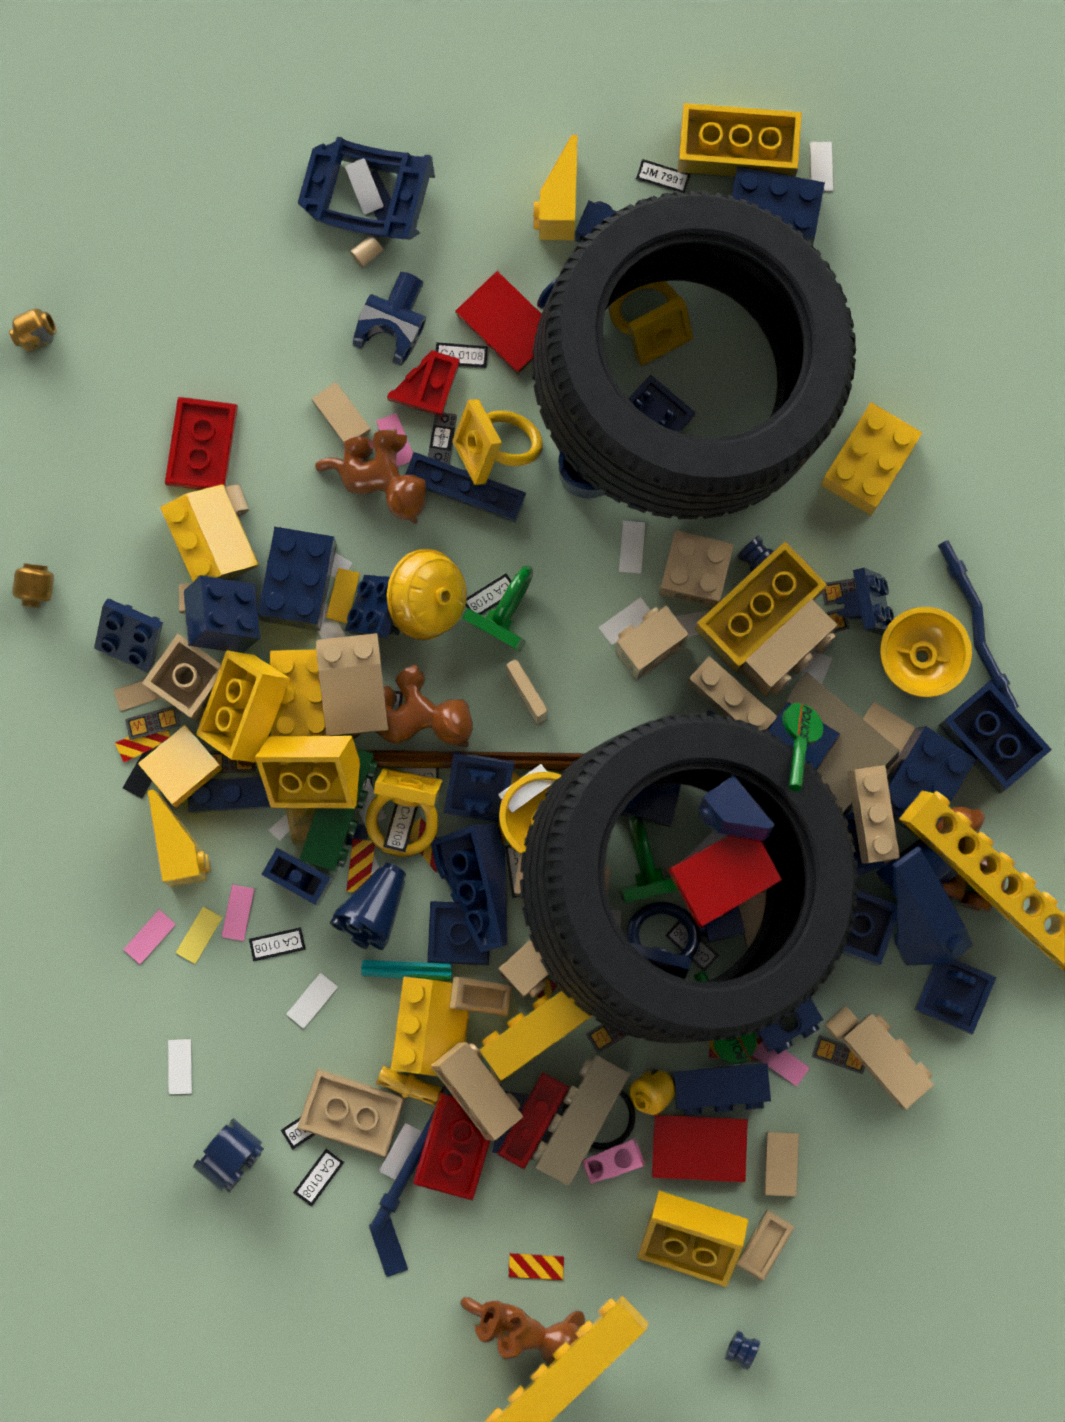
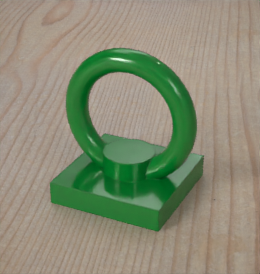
M528 565L523 566L517 572L502 596L496 610L490 609L486 618L468 608L462 619L516 650L521 651L526 641L510 632L514 621L510 619L530 585L533 577L532 567Z
M639 816L631 817L629 826L640 873L635 874V884L619 887L621 899L628 903L678 890L671 875L663 876L662 868L655 869L652 851L642 819Z

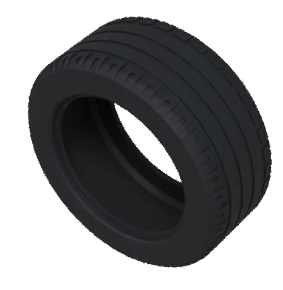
M681 191L670 194L665 193L659 198L652 196L639 200L634 206L630 204L613 213L612 218L607 217L595 226L591 233H588L575 247L574 252L570 254L555 282L537 326L532 351L534 355L532 359V379L536 382L533 387L537 405L541 406L539 412L546 429H550V437L559 452L563 451L566 455L565 460L570 463L576 472L580 471L584 475V480L589 482L595 489L600 488L605 491L604 495L618 503L622 501L627 504V507L642 513L648 511L652 512L653 516L669 519L672 516H677L678 519L697 520L699 517H703V519L720 517L726 512L732 514L747 509L750 504L755 505L768 498L771 493L778 491L810 459L836 426L844 411L843 406L847 404L852 388L850 382L854 379L856 359L853 356L856 354L855 333L852 332L854 323L851 317V310L846 306L847 298L842 291L841 284L835 280L836 274L830 269L829 263L823 261L820 257V251L813 247L810 240L806 241L802 237L803 234L799 230L796 231L793 225L781 221L782 218L780 216L773 215L768 209L764 211L758 208L757 204L748 203L747 200H735L730 195L724 196L720 193L709 195L706 191H688L687 194H682ZM663 281H687L702 284L732 298L758 323L773 352L777 369V391L770 418L753 429L724 437L686 435L668 429L651 420L624 395L612 375L603 345L605 310L624 294L638 287Z
M706 714L673 715L649 721L597 745L575 760L562 772V776L554 781L545 794V800L540 802L532 818L534 823L529 826L524 842L526 851L522 852L520 872L523 873V879L520 880L521 899H524L525 907L522 910L525 924L529 926L531 931L529 937L536 953L539 952L542 957L541 963L549 976H554L557 980L555 984L568 998L572 997L575 1000L574 1004L589 1016L594 1015L596 1021L611 1029L617 1028L620 1033L661 1043H690L736 1038L751 1034L754 1031L763 1030L776 1024L778 1019H785L800 1008V1003H806L820 989L818 985L824 983L835 968L834 963L840 959L847 944L845 939L852 930L851 927L855 918L853 909L857 907L858 888L856 887V880H858L857 860H854L853 852H856L855 846H853L852 834H848L846 826L849 824L843 815L842 807L838 808L835 802L837 800L836 796L831 792L828 783H823L821 780L822 775L814 769L810 762H805L802 789L798 792L789 789L794 749L790 744L782 743L781 738L765 729L758 730L756 725L742 720L733 721L731 717L714 714L709 717ZM734 776L774 824L769 837L761 842L782 880L767 888L766 906L761 926L745 954L731 968L707 982L686 980L671 975L651 964L628 942L617 925L605 888L604 867L606 849L611 832L620 814L628 803L646 786L654 783H676L692 786L709 793Z

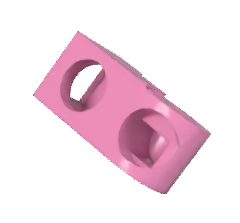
M636 1137L585 1158L582 1162L590 1184L607 1178H613L645 1165Z

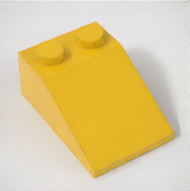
M571 135L540 190V201H534L533 229L539 230V240L574 241L578 135Z
M154 789L147 790L162 882L170 887L207 881L206 873L211 872L208 854L202 851L165 799Z

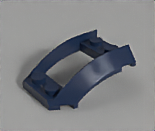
M337 137L336 141L328 145L322 143L312 148L298 204L317 222L361 234L411 240L420 234L416 227L429 178H435L433 159L431 155L427 154L424 156H414L406 152L373 148ZM364 158L368 168L398 174L385 221L357 217L329 209L342 161L353 163Z

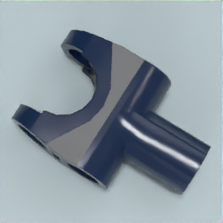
M400 272L388 300L370 294L358 319L353 346L362 349L366 341H369L375 334L388 333L397 341L393 363L402 366L415 348L426 322V316L412 311L424 282L410 273Z

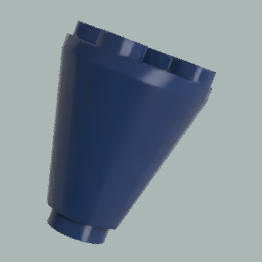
M386 862L383 867H379L336 909L330 921L331 926L341 932L349 933L353 936L351 941L363 949H367L371 945L379 950H384L391 936L405 885L404 878L406 873L398 866Z

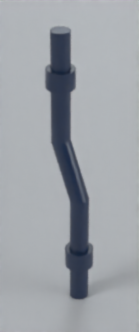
M949 540L944 541L938 547L948 564L946 569L951 578L956 579L971 608L974 647L991 678L990 681L1016 709L1019 705L1008 686L1011 683L1006 674L1001 673L986 644L983 605L966 574L968 570L963 560L959 561Z
M444 1085L440 1093L453 1096ZM434 1111L388 1194L384 1193L379 1202L381 1207L369 1227L378 1234L381 1233L392 1212L395 1213L401 1203L399 1198L420 1161Z

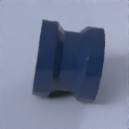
M757 536L740 551L737 557L741 561H746L750 565L749 570L752 572L774 551L771 548H766L763 545V539Z
M737 1330L730 1341L724 1359L729 1362H739L742 1368L748 1370L757 1354L760 1341L755 1338L750 1340L744 1336L743 1332Z

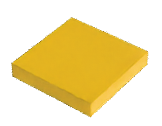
M186 725L181 727L138 763L175 808L222 770V767Z

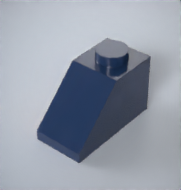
M734 776L703 796L698 808L704 823L709 827H713L718 834L764 841L769 837L774 827V824Z

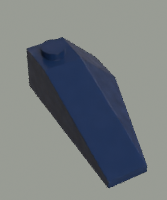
M498 822L473 825L434 839L431 847L437 871L441 879L446 878L453 891L450 896L454 903L460 904L465 914L464 922L480 952L506 946L505 849Z
M917 846L893 864V895L897 897V911H894V920L898 923V933L894 934L895 945L907 966L949 964L964 954L973 944L964 923L922 850Z

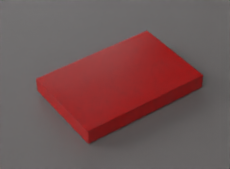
M496 271L455 310V314L512 370L519 374L534 358L532 353L534 338L542 313L506 278Z
M178 397L165 485L198 490L218 485H224L226 488L238 410L237 404Z
M730 835L723 837L667 869L698 927L707 924L782 880L761 840Z
M439 1093L413 1184L473 1201L491 1140L484 1138L453 1096Z
M654 1115L652 1178L746 1182L748 1119Z

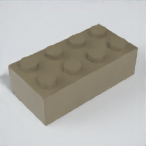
M597 1055L594 1056L593 1060L586 1058L578 1075L583 1077L577 1088L571 1086L563 1100L568 1106L562 1116L556 1113L548 1128V1131L552 1132L547 1144L541 1141L533 1155V1159L537 1161L535 1168L567 1186H570L630 1075V1073Z

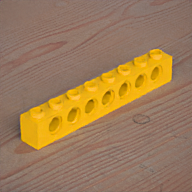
M921 791L899 820L1065 972V911L1062 913L1056 907L1058 904L1057 900L1044 891L1041 893L1034 887L1037 882L1027 873H1019L1013 867L1015 865L1014 860L1003 852L998 853L991 847L994 842L982 832L976 833L970 827L972 822L968 817L958 811L955 813L948 807L950 801L944 795L937 791L935 793ZM940 817H943L944 826L940 831H937L936 823ZM964 837L966 841L965 847L962 851H959L958 843ZM986 857L987 866L981 872L980 863ZM1005 878H1008V887L1003 891L1002 882ZM1029 897L1030 905L1024 911L1023 903ZM1050 917L1051 925L1048 930H1045V922Z

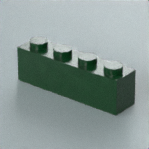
M356 748L360 760L355 808H316L299 860L337 872L338 866L344 868L349 854V850L344 849L348 837L354 838L359 821L354 819L357 809L364 808L369 792L364 790L367 779L373 780L378 767V762L374 761L375 755L373 753Z

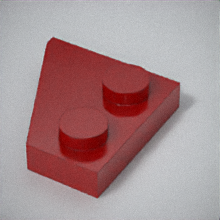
M431 350L421 360V364L413 368L395 390H391L388 393L387 400L442 417L460 365V359Z

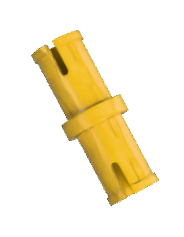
M384 1065L376 1082V1085L401 1093V1097L407 1099L409 1096L431 1106L435 1105L441 1089L439 1086L415 1078L416 1075L414 1074L406 1075L391 1070V1068Z

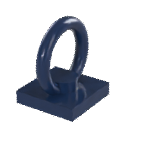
M654 902L643 906L632 916L627 927V940L640 955L654 966L671 975L686 979L691 959L699 948L700 932L696 921L684 908L669 902ZM657 914L675 917L684 925L688 934L685 949L677 955L660 947L642 946L639 939V930L642 923L647 918Z

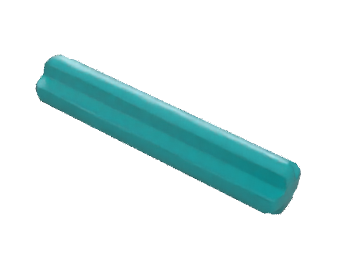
M363 960L361 975L364 977L402 979L403 977L449 981L452 978V965L445 963Z

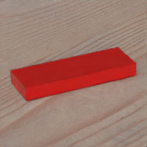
M542 1072L520 1112L523 1117L512 1126L497 1155L525 1170L570 1087Z

